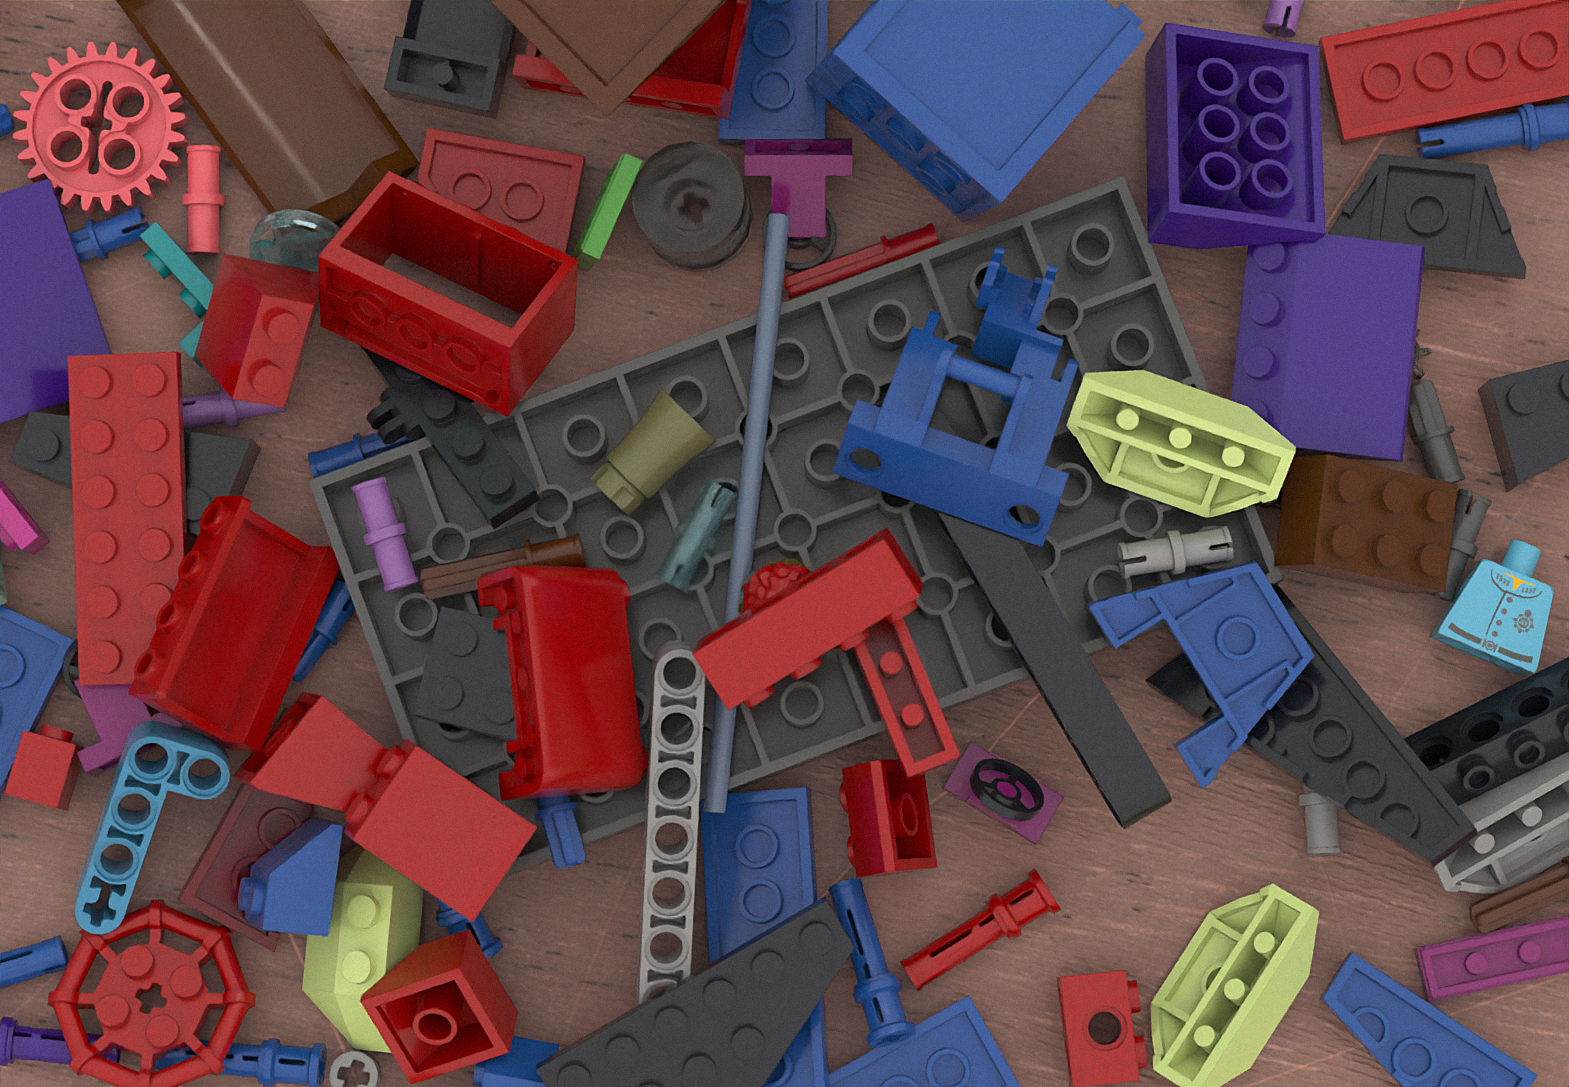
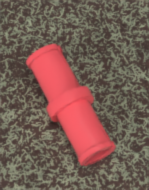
M212 145L187 146V193L182 195V206L187 207L188 247L186 248V254L194 256L220 255V208L225 207V195L220 194L219 154L221 153V147Z

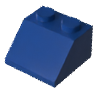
M311 817L251 865L250 877H242L239 886L238 909L245 910L244 920L262 930L328 937L343 825L325 818Z

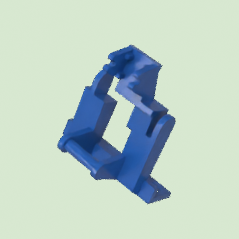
M996 245L975 304L976 307L985 309L986 312L971 355L1011 368L1010 374L955 355L958 347L957 344L934 337L941 313L930 310L923 330L912 327L882 407L857 399L832 473L1043 547L1069 475L1044 464L1079 361L1069 358L1066 367L1062 368L1058 381L1050 379L1064 339L1037 330L1058 267L1049 264L1044 279L1035 277L1034 281L1007 272V266L1001 264L1006 249ZM947 376L1002 395L1001 401L1012 404L996 450L929 427ZM856 449L870 450L880 458L881 466L872 469L864 468L853 460L851 454ZM1015 505L1029 506L1038 513L1040 520L1034 524L1020 523L1011 516L1009 509Z

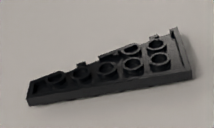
M1273 585L1274 591L1315 656L1271 710H1267L1247 734L1248 738L1241 746L1434 868L1478 835L1476 827L1279 585ZM1181 653L1146 679L1150 688L1205 723L1220 715V710L1184 653Z

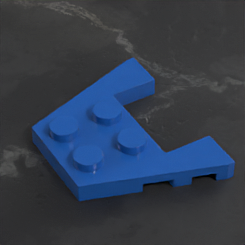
M1255 561L1095 600L1086 605L1114 649L1160 620H1164L1220 710V715L1173 744L1196 783L1202 789L1212 782L1217 775L1218 769L1232 752H1236L1248 738L1247 734L1267 710H1271L1315 656L1260 566Z

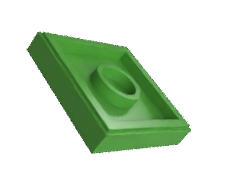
M625 153L610 168L571 256L578 260V268L588 272L599 261L643 160Z

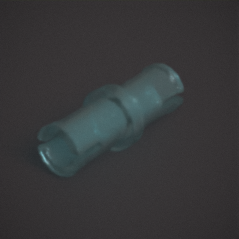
M707 478L685 522L678 521L674 529L678 532V535L659 571L655 574L656 577L670 583L678 566L681 564L671 585L684 592L689 588L687 586L707 548L714 549L718 540L713 537L733 499L735 500L737 496L736 493L722 487L714 504L711 506L721 485Z

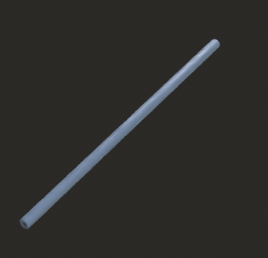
M771 213L768 216L724 625L743 614V589L745 584L749 582L748 579L751 577L790 224V216L779 213ZM717 692L703 811L725 814L737 706L728 710Z

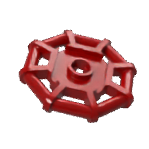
M152 899L150 905L125 914L120 925L112 932L100 935L91 934L84 929L79 931L82 937L55 991L48 993V1006L54 1008L72 1060L69 1065L70 1069L77 1076L86 1074L115 1087H178L211 1073L218 1076L225 1069L223 1066L224 1059L248 1009L255 1007L256 994L249 991L231 942L233 933L227 926L220 925L217 927L166 906L163 899ZM150 928L149 943L145 945L131 946L119 955H116L108 946L110 943ZM164 928L199 942L201 946L191 955L164 945ZM97 954H99L107 962L108 966L95 992L79 993ZM212 958L215 960L226 992L209 993L205 984L201 968ZM153 988L161 989L160 995L167 1001L164 1008L154 1007L149 1014L143 1013V1003L139 1000L140 996L144 992H150ZM78 1009L96 1010L104 1034L94 1044L90 1045ZM210 1010H224L207 1046L203 1045L197 1037ZM116 1047L141 1058V1069L137 1072L104 1057ZM176 1048L179 1051L189 1048L196 1055L155 1072L156 1060L165 1057L164 1053Z

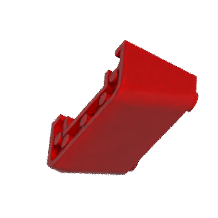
M538 565L510 566L477 579L480 607H495L501 617L492 619L494 631L505 630L515 714L517 739L506 742L507 753H516V759L512 770L498 773L501 801L623 791L636 787L641 777L647 772L648 754L645 746L641 743L626 614V609L629 605V588L626 581L620 578L618 572L612 568Z

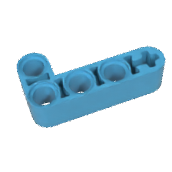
M145 721L132 728L126 739L76 886L75 917L77 923L84 930L91 934L102 935L112 932L122 922L168 790L205 800L217 797L225 790L229 783L230 769L228 754L224 746L202 734L159 721ZM147 743H157L166 750L164 756L155 761H146L140 758L136 752L142 745ZM203 758L211 759L219 765L215 773L206 777L195 775L189 768L194 762ZM132 793L140 794L149 801L147 806L138 811H129L123 808L119 802L123 797ZM113 844H122L131 850V854L120 861L110 860L102 852L106 847ZM103 880L109 883L108 901H104L101 908H94L91 906V903H96Z

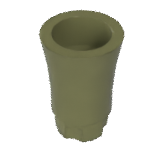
M661 388L643 416L625 438L607 455L606 458L610 462L602 465L592 476L591 480L622 511L629 515L643 502L645 496L650 499L688 462L717 441Z

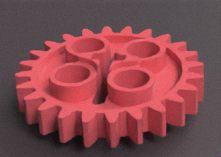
M93 41L88 42L86 57L82 58L70 46L67 48L68 63L63 66L52 57H49L47 61L52 74L48 77L36 72L31 74L39 88L36 93L21 91L19 95L30 105L29 110L15 111L13 114L18 122L27 126L26 129L19 130L12 135L18 144L29 145L28 148L17 155L18 160L23 165L36 164L27 174L29 179L33 183L51 179L56 195L63 191L61 204L66 209L71 210L77 201L81 199L82 210L89 216H92L95 211L97 202L102 203L104 210L109 216H114L116 201L122 200L130 210L136 207L134 195L139 192L151 201L154 200L155 195L150 184L154 180L168 186L171 184L169 177L163 169L166 165L181 167L182 161L172 150L175 147H185L189 144L184 135L175 132V129L188 125L189 119L183 113L173 112L184 104L185 101L180 93L166 94L175 83L170 75L164 74L155 78L160 68L158 63L151 58L140 66L141 54L134 47L122 59L120 48L115 42L109 44L105 55L100 54ZM111 83L113 88L108 95L104 108V86ZM78 89L91 90V99L84 108L79 110L68 108V99L74 91ZM132 96L144 98V106L138 115L126 118L120 116L121 105L127 98ZM103 118H105L112 127L111 130H102L98 141L91 132L92 127H101ZM71 140L82 141V151L75 160L71 162L59 160V151L66 142ZM129 147L135 149V158L129 167L121 170L111 167L112 157L118 150ZM97 152L100 161L99 170L96 174L92 175L90 174V168L94 164Z

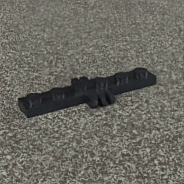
M357 344L388 386V389L379 397L381 404L372 409L366 417L371 427L378 430L377 434L384 444H392L403 436H406L408 440H415L424 435L493 529L501 526L540 500L535 487L471 404L474 400Z

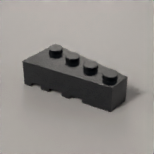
M1569 359L1490 379L1478 389L1506 492L1569 459Z
M30 411L9 462L21 470L72 489L70 416ZM184 431L187 535L195 538L198 537L201 530V516L207 506L214 501L215 496L242 495L261 450L252 439Z

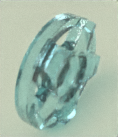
M296 209L276 211L263 217L255 226L250 241V258L319 272L318 255L338 233L340 228L327 218L313 212ZM299 225L311 227V228L316 229V230H318V231H317V232H311V231L302 229ZM272 228L274 239H261L262 235Z

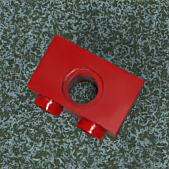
M1126 970L1056 977L1070 1087H1089L1140 1081L1138 1069L1147 1068V1054L1144 1036L1134 1035L1131 1014L1140 1013L1137 981H1127ZM1099 1012L1110 1013L1116 1019L1118 1025L1115 1038L1106 1044L1096 1043L1090 1037L1088 1031L1091 1018Z

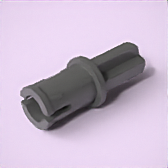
M1423 380L1411 384L1408 412L1416 434L1412 442L1413 445L1419 444L1430 478L1450 483H1457L1466 479L1464 473H1462L1450 435L1455 430L1453 426H1447L1434 383L1431 380Z

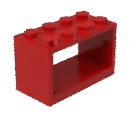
M388 171L318 255L321 327L507 417L574 331L577 259L560 252L559 248L547 246L520 233L510 225L501 224L477 213L466 204L454 202L427 189L419 182L416 184ZM394 253L522 314V316L510 328L382 266Z

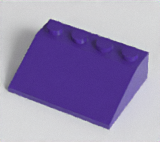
M1165 23L1145 55L1148 242L1200 250L1322 239L1326 231L1318 46Z
M51 179L0 193L1 424L28 415L30 411L37 412L69 401L68 356L112 354Z
M1325 234L1322 239L1248 245L1231 401L1248 406L1296 446L1294 456L1304 457L1327 454L1345 459L1403 462L1425 248L1420 245Z

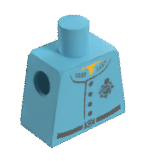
M1512 539L1501 565L1487 559H1481L1476 562L1455 593L1453 602L1449 603L1433 628L1429 638L1524 678L1535 674L1554 594V588L1531 578L1542 551L1533 545Z

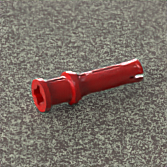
M1035 868L1028 872L1027 880L1000 896L994 893L989 896L990 900L985 902L988 906L986 909L953 930L948 931L907 959L900 961L918 992L930 982L965 962L1006 935L1008 939L1012 937L1016 939L1022 935L1021 928L1048 911L1055 914L1061 910Z

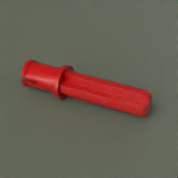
M927 224L923 228L888 240L885 235L880 236L881 242L787 275L784 278V285L789 299L798 298L939 245L940 243L933 224Z

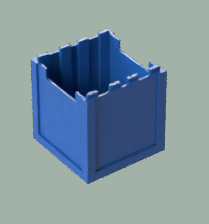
M874 0L804 81L956 217L965 222L1003 202L1142 42L1146 35L1138 28L1143 21L1126 5L1121 3L1115 9L1106 0Z

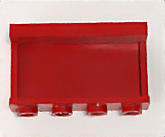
M727 0L654 75L622 104L729 120L752 0ZM528 39L525 56L516 54L512 76L524 89L586 98Z
M242 495L215 496L214 501L207 506L201 516V530L192 550L186 554L178 568L179 580L171 598L162 606L157 615V629L150 645L135 664L133 672L135 678L128 694L231 751L260 752L340 566L333 548L306 544L249 509L251 500Z

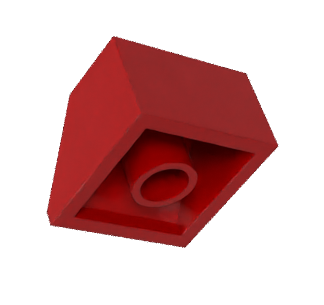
M875 760L842 769L843 782L840 785L839 795L842 808L848 813L851 836L847 840V854L851 865L855 868L856 878L877 877L938 868L925 773L906 781L898 760Z
M469 929L418 946L363 993L360 1000L411 1085L509 1053L518 1011Z

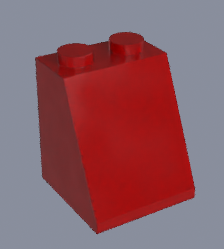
M223 253L194 355L232 399L281 408L285 407L298 377L319 305V272Z
M302 692L270 730L261 751L252 752L233 777L242 784L262 791L347 812L354 799L361 792L369 794L380 778V775L376 773L377 767L388 750L325 697Z
M406 738L401 747L397 745L392 746L380 761L376 771L380 778L369 794L361 792L354 799L345 814L344 819L349 823L343 831L353 841L473 922L537 827Z

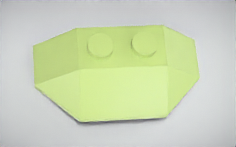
M1145 370L1085 373L1066 424L1073 436L1077 437L1083 451L1104 482L1205 518L1243 509L1260 501L1264 503L1277 499L1296 452V446L1248 406Z
M359 844L338 861L329 936L307 935L302 990L356 1050L391 1053L360 1000L363 993L419 946L424 889Z
M1274 884L1261 888L1258 893L1239 898L1210 911L1150 1003L1151 1032L1155 1054L1153 1056V1070L1179 1087H1220L1250 1069L1310 975L1319 911Z

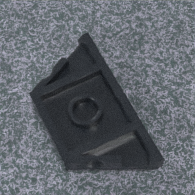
M1379 154L1366 173L1364 181L1358 190L1353 192L1343 207L1341 215L1328 232L1331 235L1423 246L1425 248L1423 269L1525 279V262L1519 253L1511 232V225L1505 209L1499 200L1490 169L1486 164Z

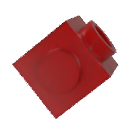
M42 724L39 734L23 730L4 794L68 811L81 767L77 752L85 748L71 744L74 733L44 724Z

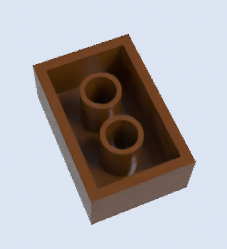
M1327 454L1293 457L1284 480L1274 566L1401 593L1445 592L1458 484Z

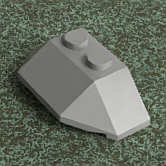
M1569 752L1459 805V808L1476 827L1478 835L1433 868L1442 888L1446 892H1458V890L1471 893L1495 894L1534 877L1562 861V858L1569 856Z

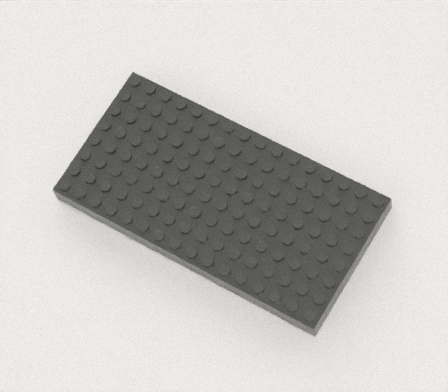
M1124 176L781 304L751 577L761 567L773 565L776 562H784L791 565L799 564L813 572L888 527L923 582L920 597L915 599L918 606L904 616L903 619L942 712L1029 680L1031 677L930 507L832 472L857 399L872 405H876L885 399L912 327L923 330L930 310L941 313L934 337L957 344L958 347L955 355L1010 374L1011 368L971 355L986 312L985 309L976 307L975 304L996 245L1006 249L1001 264L1007 266V272L1034 281L1035 277L1044 279L1049 264L1058 267L1037 330L1064 339L1050 379L1058 381L1062 368L1066 367L1069 358L1079 361L1044 464L1069 474L1043 547L1021 539L1018 540L1088 657L1112 648L1086 606L1092 601L1251 561L1258 563L1271 586L1279 584L1284 579L1280 568L1274 566L1275 556L1254 504L1243 509L1205 518L1106 483L1086 456L1077 437L1073 436L1066 425L1085 373L1145 370L1210 393L1153 247L1148 242L1147 232ZM758 313L520 401L508 417L496 411L481 416L535 487L540 498L539 501L496 529L492 528L426 437L308 481L403 740L405 741L407 738L537 827L503 878L552 860L542 821L535 820L534 814L539 812L536 799L501 801L498 773L512 770L516 753H507L506 742L508 741L419 719L413 715L441 606L491 619L501 616L495 607H480L478 590L434 600L427 599L422 589L421 570L426 567L524 546V540L530 539L531 544H536L579 533L587 567L615 569L620 578L626 581L629 588V605L626 609L638 720L641 743L645 746L648 753L651 670L654 654L660 646L669 641L680 640L688 642L695 647L698 640L724 625ZM948 376L937 403L957 437L994 450L997 449L1012 406L1010 403L1001 401L1002 395ZM662 388L717 442L688 462L650 499L645 496V499L637 509L627 515L596 486L591 478L602 465L610 462L606 458L607 455L625 438ZM856 449L851 454L853 460L864 468L872 469L881 466L880 458L870 450ZM381 477H386V485L398 522L405 523L408 534L403 537L416 577L418 576L419 582L386 593L372 546L366 547L363 536L368 533L355 493L352 491L353 486ZM1015 505L1009 509L1011 516L1020 523L1034 524L1040 520L1038 513L1029 506ZM1222 526H1227L1232 542L1211 545L1209 548L1227 545V548L1233 547L1232 561L1186 567L1184 573L1172 575L1170 570L1135 575L1125 579L1121 575L1118 562L1137 560L1141 557L1130 559L1117 557L1118 543L1124 542L1126 544L1163 538L1166 531L1178 530L1181 535L1218 529ZM1162 619L1129 641L1166 628L1167 625ZM837 645L819 656L822 663L809 674L797 680H794L791 674L772 684L775 691L760 703L750 708H747L743 702L737 705L727 794L886 734L852 648L841 651ZM675 657L664 666L663 675L670 681H684L693 671V662L685 657ZM706 675L699 804L704 802L716 699V691ZM671 713L663 719L660 729L668 736H680L690 727L691 719L684 713ZM668 768L659 776L658 785L664 790H678L687 782L688 774L681 768ZM646 774L641 777L639 784L631 789L569 795L570 801L576 802L578 809L574 811V816L584 848L644 825Z

